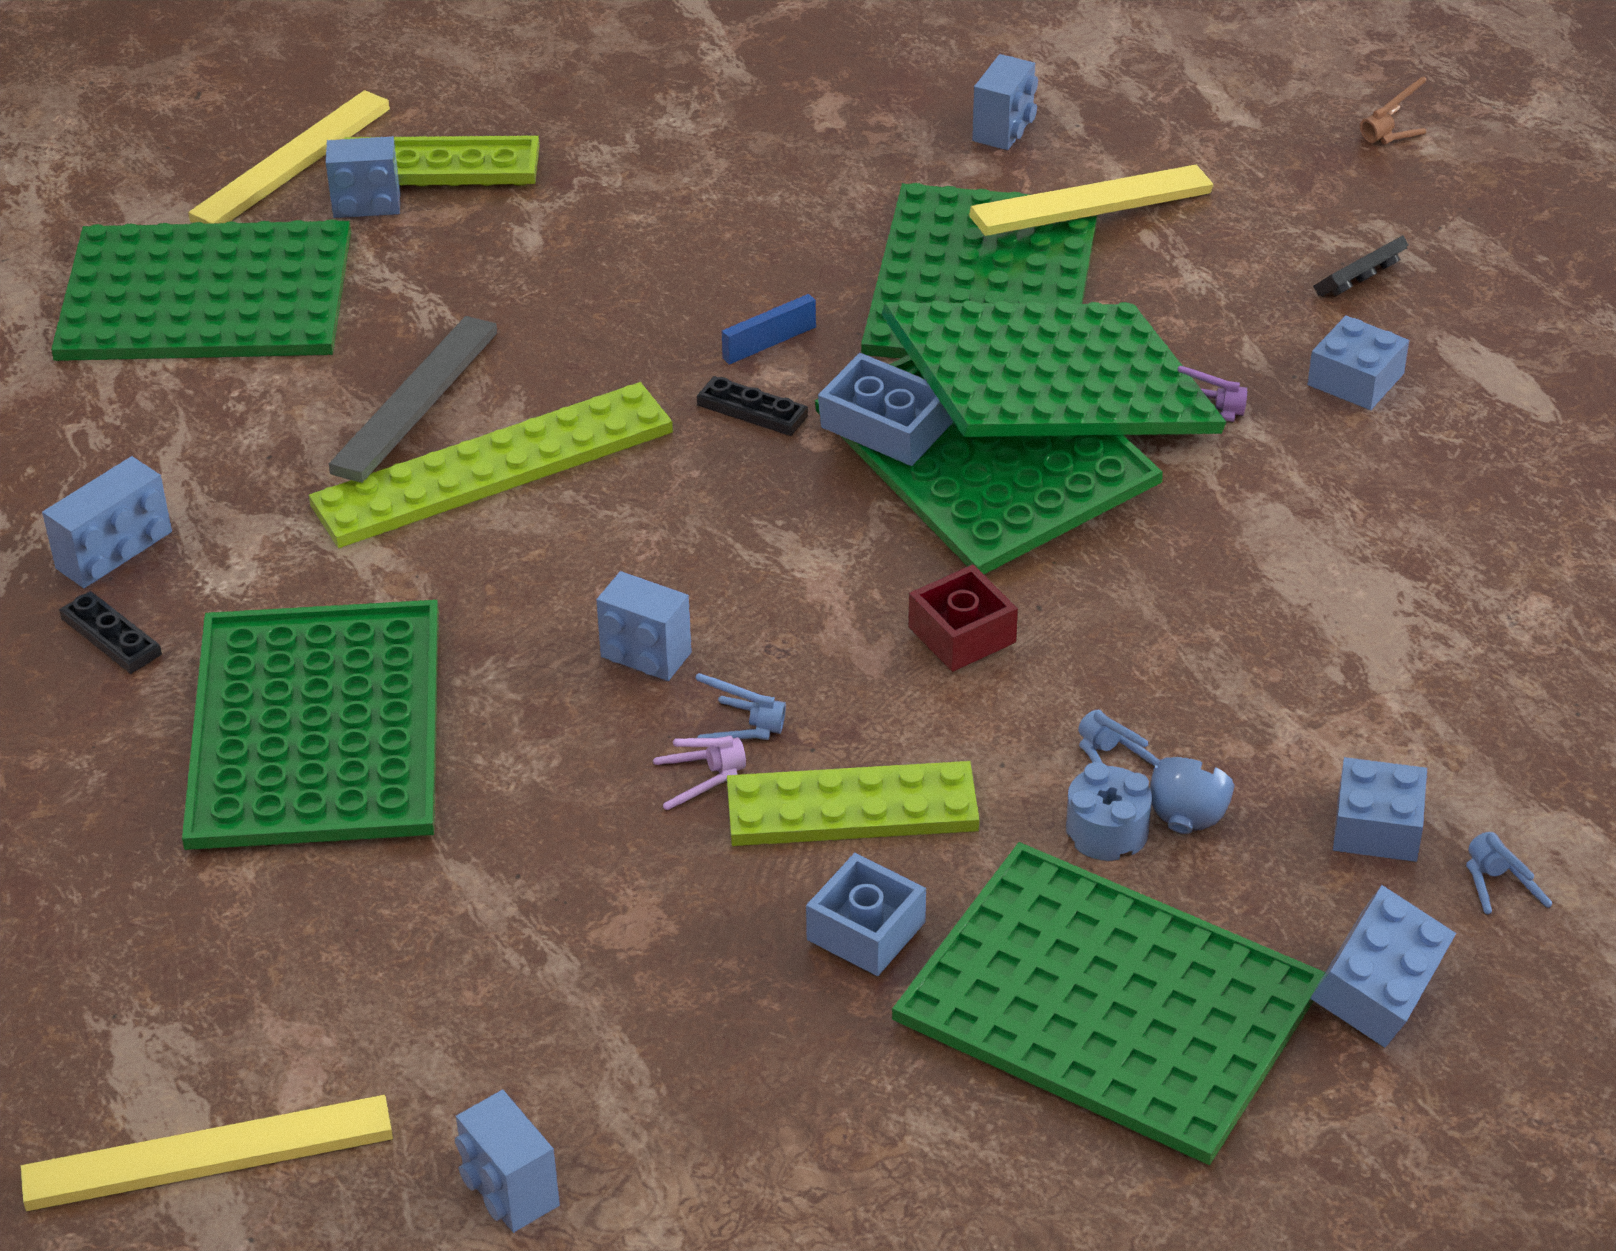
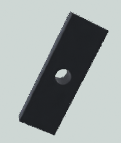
M1402 235L1313 285L1318 296H1324L1332 291L1336 297L1353 287L1351 280L1356 278L1361 283L1377 274L1376 266L1380 265L1382 270H1385L1399 262L1401 259L1398 254L1407 249L1409 244Z
M713 376L697 395V406L792 436L808 417V406L794 402L789 398H781L763 392L755 387H747L732 382L724 377Z
M92 591L76 597L74 601L59 609L61 619L130 674L162 655L160 644Z

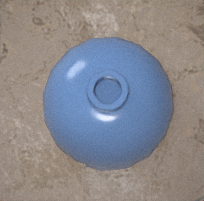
M1182 757L1164 758L1160 760L1159 766L1155 764L1149 785L1152 795L1151 805L1156 814L1168 823V827L1175 832L1189 834L1192 830H1203L1215 825L1224 816L1235 787L1232 778L1216 767L1213 774L1201 770L1203 762L1195 759Z

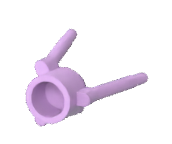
M731 735L721 738L674 739L673 745L676 747L708 748L706 750L672 754L653 759L655 765L707 759L710 770H718L720 773L663 804L665 810L680 805L727 781V775H738L737 770L744 769L746 766L743 744L738 737L732 738Z

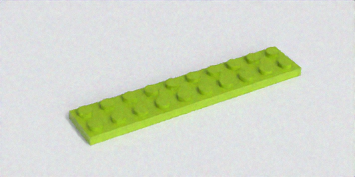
M639 382L568 407H563L542 416L495 430L489 434L463 441L439 451L430 452L424 456L395 464L386 469L371 473L363 483L350 480L336 486L327 487L324 490L309 494L310 506L339 549L673 433V422L644 385Z

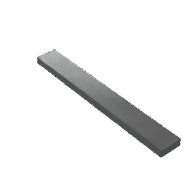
M465 316L329 463L330 474L363 483L497 334V323Z

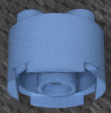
M1101 762L1088 764L1084 772L1072 781L1068 790L1066 833L1075 842L1074 847L1088 857L1104 861L1120 859V854L1132 851V855L1139 852L1146 844L1149 834L1152 795L1148 778L1141 773H1134L1120 767L1107 766Z

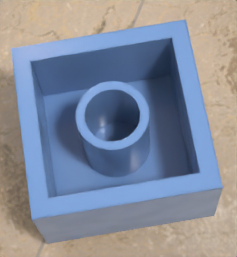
M999 54L974 86L972 141L1009 150L1015 140L1021 138L1024 128L1029 122L1032 123L1037 112V105L1034 104V94L1038 86V77L1035 76L1034 62Z
M394 136L327 140L326 169L333 218L400 214V186Z
M1345 316L1313 349L1308 385L1372 410L1404 374L1409 340L1390 331L1364 323L1359 319Z
M620 571L596 599L601 657L669 681L692 652L689 595Z
M1344 757L1338 794L1333 851L1417 862L1424 822L1427 768Z
M854 853L806 905L807 940L879 976L924 925L926 888Z
M503 1089L456 1115L458 1136L455 1137V1144L462 1157V1165L459 1166L460 1175L470 1190L473 1191L477 1188L481 1193L488 1212L496 1221L502 1219L514 1233L560 1206L554 1148Z

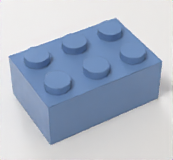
M859 353L818 394L822 428L910 466H913L953 423L952 418L925 379L862 353Z
M133 456L42 511L55 569L83 588L94 583L172 532L161 475Z
M1381 885L1359 915L1310 999L1375 1042L1386 1047L1407 1022L1456 933Z

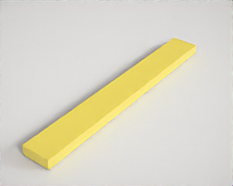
M366 90L362 91L189 211L190 222L207 224L232 221L326 155L327 140L351 137L390 110L389 101Z
M1196 164L973 205L970 208L969 216L981 232L988 236L1210 194L1214 184Z
M380 1095L21 1165L23 1203L26 1211L392 1140L393 1135L386 1096Z

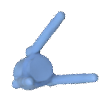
M700 673L696 675V680L752 701L749 702L726 696H720L718 699L721 704L750 711L749 725L756 726V729L701 734L697 738H721L731 735L732 738L738 737L740 740L752 738L769 740L770 732L781 734L786 702L775 701V697L763 696Z
M1101 710L1091 711L1081 720L1078 731L1084 739L1080 742L1079 746L1088 754L1092 763H1102L1096 752L1097 749L1109 751L1120 742L1153 766L1155 764L1159 766L1160 760L1143 748L1148 746L1146 739L1110 719Z
M1485 832L1472 840L1468 851L1473 859L1466 863V867L1473 875L1485 914H1491L1492 908L1482 873L1498 876L1506 872L1507 869L1545 907L1549 908L1552 906V901L1533 881L1534 874L1505 847L1496 833Z

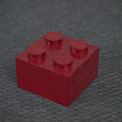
M973 564L909 593L908 627L952 672L1006 648L1017 641L1018 608Z

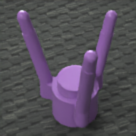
M1184 366L1178 367V372L1221 387L1217 388V391L1201 390L1207 398L1215 399V408L1221 410L1220 414L1225 421L1234 422L1235 415L1244 416L1247 388L1239 387L1240 382L1226 381Z

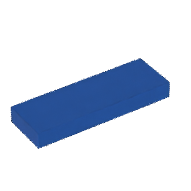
M807 294L722 330L723 359L730 365L816 328V300L810 294Z

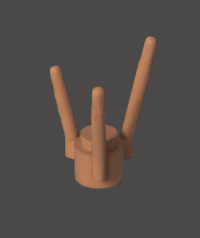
M1421 77L1386 105L1374 111L1373 115L1361 121L1360 130L1368 142L1375 143L1381 140L1386 145L1394 140L1426 134L1427 130L1425 128L1397 133L1391 132L1395 127L1392 115L1400 110L1399 103L1424 84L1426 78Z

